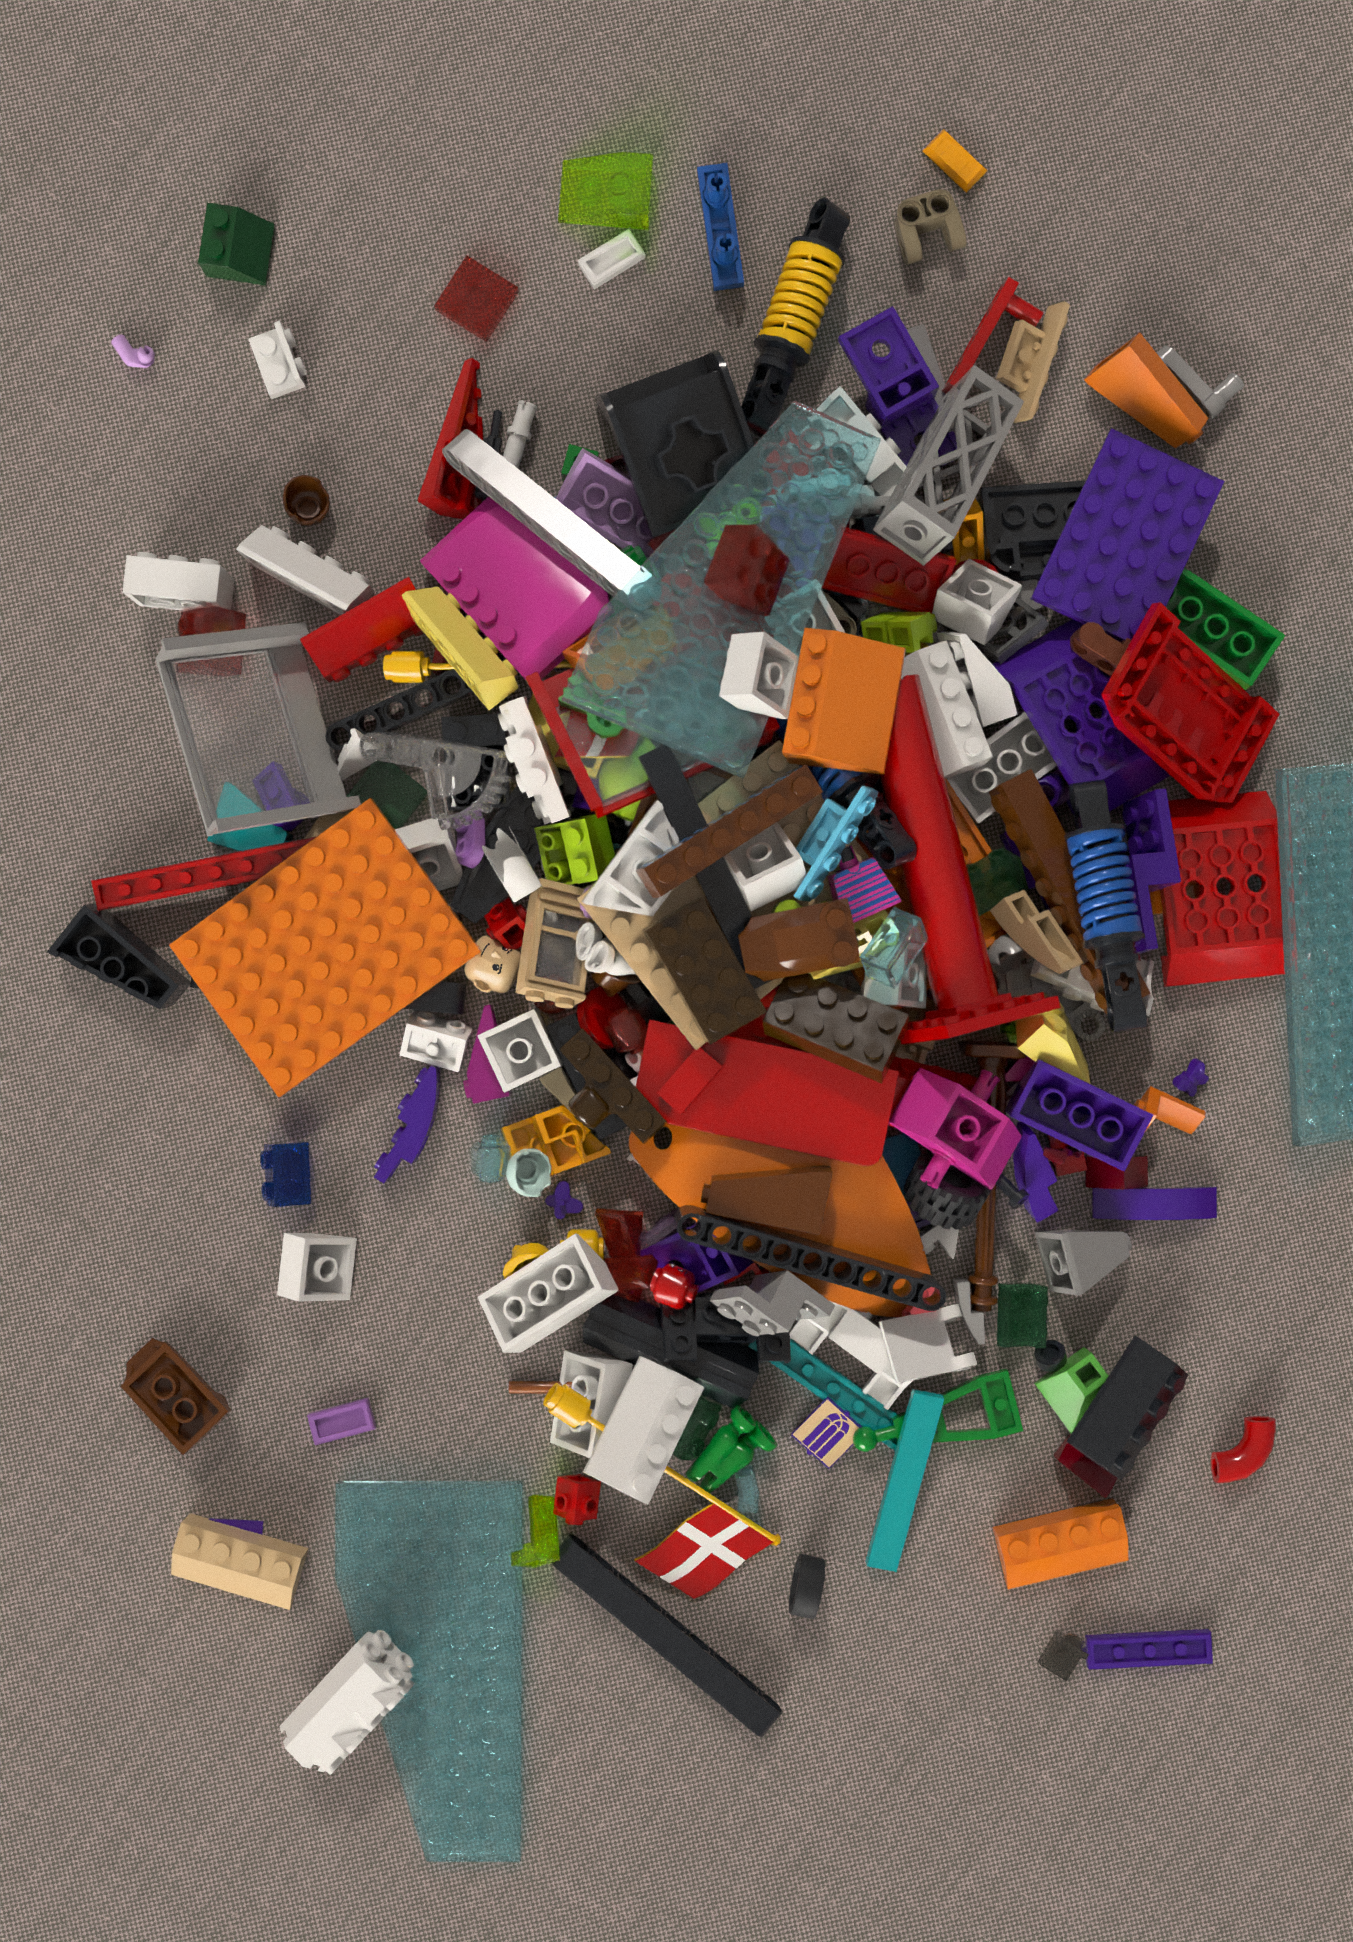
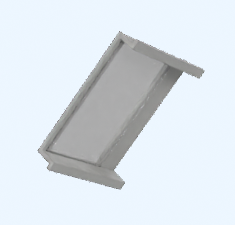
M306 622L162 638L161 640L162 648L155 659L207 837L218 833L335 813H349L361 805L358 795L346 796L333 750L326 742V727L301 648L300 638L309 634Z

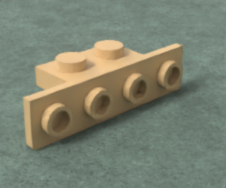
M1065 301L1047 307L1041 329L1034 327L1024 320L1015 321L996 377V380L1018 391V397L1024 401L1013 423L1031 420L1039 408L1038 401L1042 389L1048 381V371L1052 359L1057 353L1062 329L1068 320L1067 313L1070 304Z

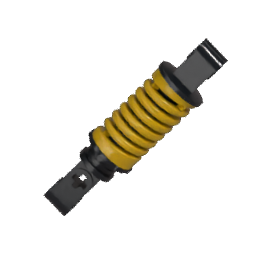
M826 197L819 199L813 205L803 236H796L790 240L786 262L782 267V273L778 278V284L774 289V295L766 311V318L762 322V329H760L757 338L754 340V347L760 352V356L754 362V372L741 407L749 431L762 439L769 437L777 426L778 416L787 397L790 383L794 381L796 376V366L802 367L809 363L813 347L812 340L817 336L816 329L821 325L820 319L825 314L824 308L829 303L828 297L833 292L832 285L837 281L836 275H838L845 263V257L839 250L844 233L849 226L850 215Z

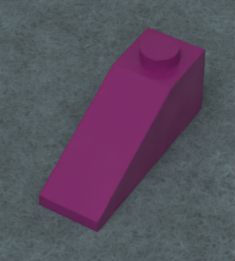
M493 1005L484 1006L477 1035L497 1026ZM476 1035L467 1070L468 1080H463L467 1099L472 1098L473 1104L511 1096V1090L503 1092Z

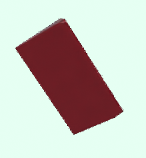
M1070 1433L1053 1456L1100 1495L1107 1498L1118 1478L1093 1463L1066 1442L1071 1435Z

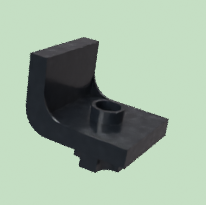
M718 350L595 397L603 421H608L615 436L651 537L654 538L696 522L698 518L707 513L712 516L730 509L739 501H751L771 493L732 378Z

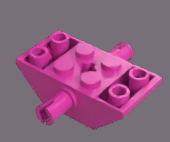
M918 1068L891 1114L889 1123L932 1151L933 1157L924 1173L920 1176L922 1182L928 1181L927 1185L938 1189L948 1168L952 1165L988 1190L993 1189L1022 1137L1010 1118L986 1103L996 1084L1000 1081L997 1076L991 1077L993 1073L981 1070L971 1091H968L960 1084L925 1069Z

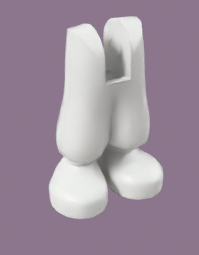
M589 922L582 925L576 937V954L578 959L585 961L586 970L595 973L607 972L615 976L635 974L607 937L602 939V931L597 924Z

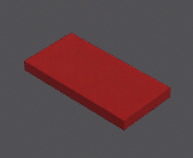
M839 526L818 585L823 589L903 610L930 612L932 614L937 590L951 577L957 560L954 556L938 552L923 566L884 537Z

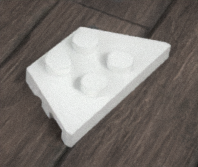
M658 800L654 802L581 902L591 906L654 916L671 891L662 897L652 898L636 870L679 843V838L665 815L662 803Z

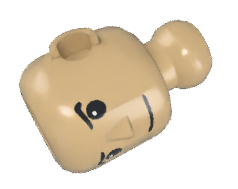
M489 935L482 936L476 942L482 952L466 963L465 975L474 982L476 988L483 992L506 993L510 990L518 976L521 951L519 949H507L499 940L491 939Z

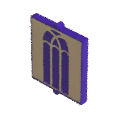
M827 1396L791 1432V1436L807 1449L808 1455L813 1454L829 1469L853 1445V1434L862 1426L850 1416L848 1410L844 1411Z

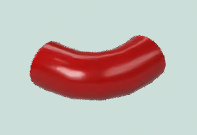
M1266 1416L1245 1417L1243 1437L1238 1445L1230 1450L1212 1452L1211 1472L1215 1483H1229L1246 1479L1263 1467L1274 1447L1276 1434L1275 1418Z

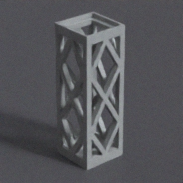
M973 365L943 397L873 530L923 566L955 538L1024 401L976 365ZM973 384L984 392L965 400ZM989 400L991 424L986 425L966 409ZM999 403L1006 408L1001 414ZM972 429L982 436L980 440L974 443ZM955 430L957 450L938 457V449L946 434ZM958 459L959 464L940 471L941 465ZM960 472V480L950 499L943 502L941 480ZM924 488L925 504L914 497L916 491Z

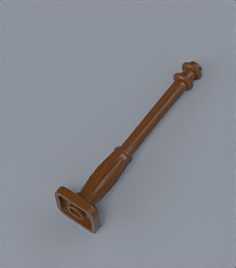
M959 1041V1053L968 1057H977V1065H979L978 1077L981 1070H987L993 1073L992 1078L997 1076L1000 1079L986 1103L1006 1115L1005 1066H1008V1058L1024 1059L1027 1055L1017 1049V1043ZM996 1184L990 1191L988 1198L976 1217L974 1274L968 1276V1281L974 1284V1293L970 1294L973 1310L983 1312L991 1311L992 1305L998 1303V1298L992 1295V1285H996L999 1282V1278L993 1275Z

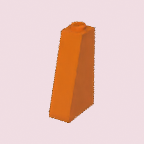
M1138 333L1094 366L1084 379L1090 387L1175 449L1185 442L1190 445L1203 434L1201 429L1209 419L1141 333Z

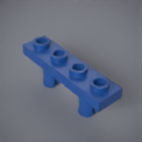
M727 163L697 167V177L713 290L719 291L744 287Z

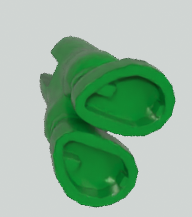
M736 1405L731 1410V1422L718 1429L706 1449L685 1473L692 1482L700 1480L707 1473L700 1487L708 1493L715 1491L731 1476L747 1466L754 1458V1449L760 1447L764 1451L771 1452L778 1446L771 1433L758 1420L755 1421L752 1415L741 1406ZM742 1433H746L743 1437L739 1438Z

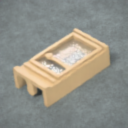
M540 878L539 881L542 886L529 894L515 993L525 995V999L529 1001L543 1002L544 1000L555 1002L557 1007L573 1008L585 1000L586 995L584 993L587 978L585 961L578 959L576 954V937L582 925L589 922L594 923V920L584 916L583 911L580 909V902L577 900L583 894L584 888Z

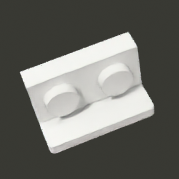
M280 320L274 322L276 329L249 338L271 399L306 387L302 376L307 375L301 357L295 358L292 350L293 347L297 346L290 328L284 329Z
M414 1011L406 1024L400 1056L459 1072L473 1028L466 1026L458 1020H446L436 1017L431 1012Z

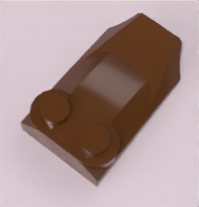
M847 898L750 917L748 925L738 935L745 972L760 978L762 981H770L834 967H845L860 962L853 918Z
M152 1338L126 1363V1377L120 1387L182 1455L189 1452L205 1438L231 1411L225 1396L215 1392L168 1342Z

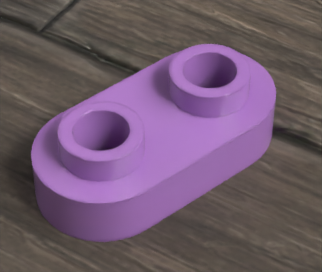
M468 811L458 818L455 825L457 831L456 856L459 864L475 868L484 855L482 846H485V819L478 813Z

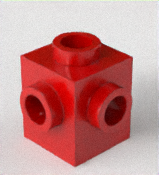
M510 898L496 904L491 908L490 912L484 915L489 925L486 932L491 939L499 940L505 948L518 949L523 943L527 910L522 904L516 907Z
M582 1474L557 1476L553 1514L565 1518V1523L571 1525H583L584 1520L597 1519L601 1481Z

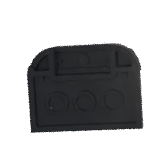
M1085 481L981 487L980 501L983 511L986 547L984 553L985 561L993 565L999 574L1013 581L1039 580Z

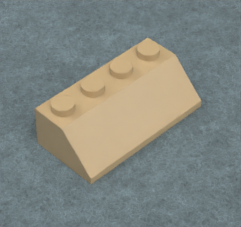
M190 1513L180 1524L172 1551L171 1575L290 1610L309 1548L215 1522Z

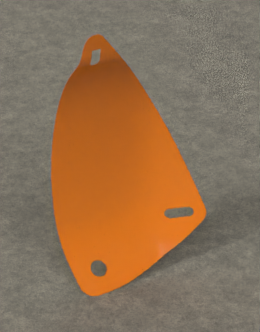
M665 1124L663 1127L670 1129L672 1142L667 1149L661 1150L656 1147L654 1136L644 1144L632 1131L630 1133L629 1149L631 1154L653 1182L679 1208L684 1205H693L706 1209V1203H701L704 1183L710 1184L713 1175L823 1165L830 1166L833 1173L820 1235L760 1223L755 1224L931 1275L917 1226L883 1155L876 1164L861 1166L671 1124ZM725 1226L717 1227L714 1229L713 1235L718 1238L723 1237L727 1233L728 1228ZM747 1236L743 1241V1245H754L758 1236ZM777 1245L773 1250V1254H783L787 1250L788 1245ZM817 1253L807 1254L803 1263L809 1264L814 1262L817 1258ZM754 1261L771 1272L785 1271L782 1268ZM838 1262L834 1266L833 1271H843L847 1266V1262ZM876 1270L866 1272L863 1280H872L876 1275ZM789 1271L829 1301L860 1312L898 1318L902 1317V1311L907 1306L903 1303ZM906 1279L897 1280L893 1285V1289L903 1287Z

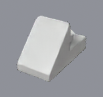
M932 1224L922 1229L919 1234L925 1254H928L936 1247L934 1242L938 1240L947 1254L954 1259L959 1229L955 1230L952 1227L944 1229L940 1225L934 1226Z

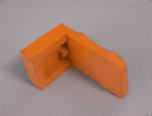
M1152 1086L1148 1088L1141 1099H1137L1134 1103L1135 1106L1153 1114L1147 1129L1156 1118L1188 1134H1192L1204 1120L1206 1114L1204 1110Z

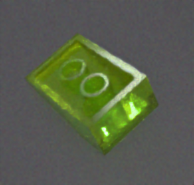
M617 152L563 160L558 223L649 230L654 173L653 154Z

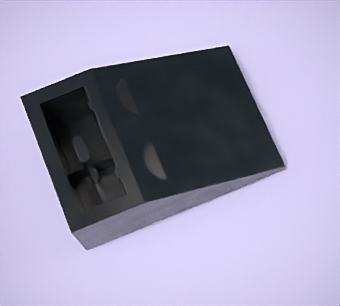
M498 714L441 717L448 811L510 807L509 760L504 750V745L507 744L505 738L508 737V732L502 729Z

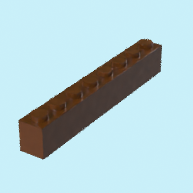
M1029 769L990 790L988 793L991 797V803L995 811L1003 819L1009 838L1015 842L1021 853L1022 863L1030 870L1038 893L1044 897L1051 914L1082 959L1083 963L1080 965V972L1093 989L1096 1003L1107 1015V1001L1101 970L1095 969L1094 961L1097 960L1095 950L1083 948L1082 944L1084 942L1083 934L1086 930L1081 927V919L1083 917L1079 914V906L1081 905L1078 904L1076 898L1078 894L1074 887L1076 880L1073 879L1072 872L1074 869L1070 864L1072 857L1069 855L1068 846L1064 840L1066 833L1032 769ZM1137 969L1143 998L1151 993ZM1120 978L1115 981V985L1121 986L1122 990L1128 986L1127 982H1122Z

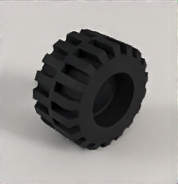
M929 1149L921 1152L905 1181L904 1192H906V1201L911 1203L910 1207L913 1211L919 1213V1217L923 1220L927 1219L934 1226L940 1225L944 1229L952 1227L955 1230L961 1229L962 1226H969L976 1218L991 1190H988L952 1165L948 1168L938 1189L927 1185L928 1181L922 1182L920 1176L924 1173L933 1154Z

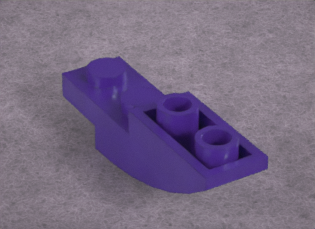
M431 1065L429 1069L424 1067L414 1081L418 1086L413 1094L407 1093L397 1107L401 1111L397 1118L406 1123L407 1126L406 1128L402 1126L398 1128L391 1139V1142L395 1145L389 1154L383 1152L374 1166L378 1170L374 1178L383 1184L389 1182L403 1159L410 1164L415 1163L428 1140L436 1118L441 1083L440 1068L438 1066Z

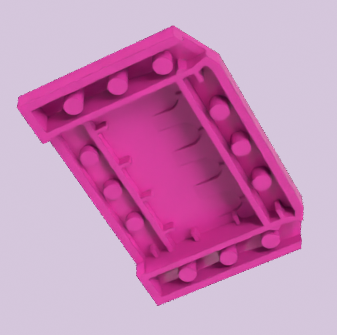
M489 496L420 560L422 565L447 593H451L455 597L463 611L473 618L480 630L494 643L496 648L525 680V676L534 672H538L542 680L565 659L562 651L598 628L614 614L608 592Z

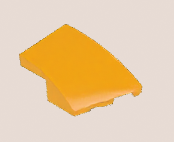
M564 1105L501 1128L511 1157L522 1149H538L549 1158L552 1167L550 1176L611 1154L610 1149L600 1142L591 1133V1130L576 1119Z

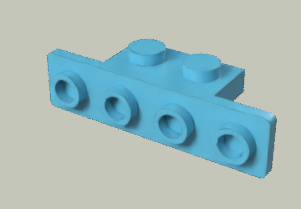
M862 786L848 809H845L832 799L826 798L796 847L802 860L812 867L794 894L795 898L800 901L810 902L821 893L826 876L840 863V854L846 844L851 843L856 837L859 823L864 816H867L873 810L878 791Z

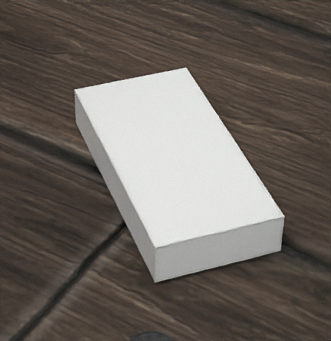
M627 229L580 258L578 265L595 290L646 257L645 252L631 230Z

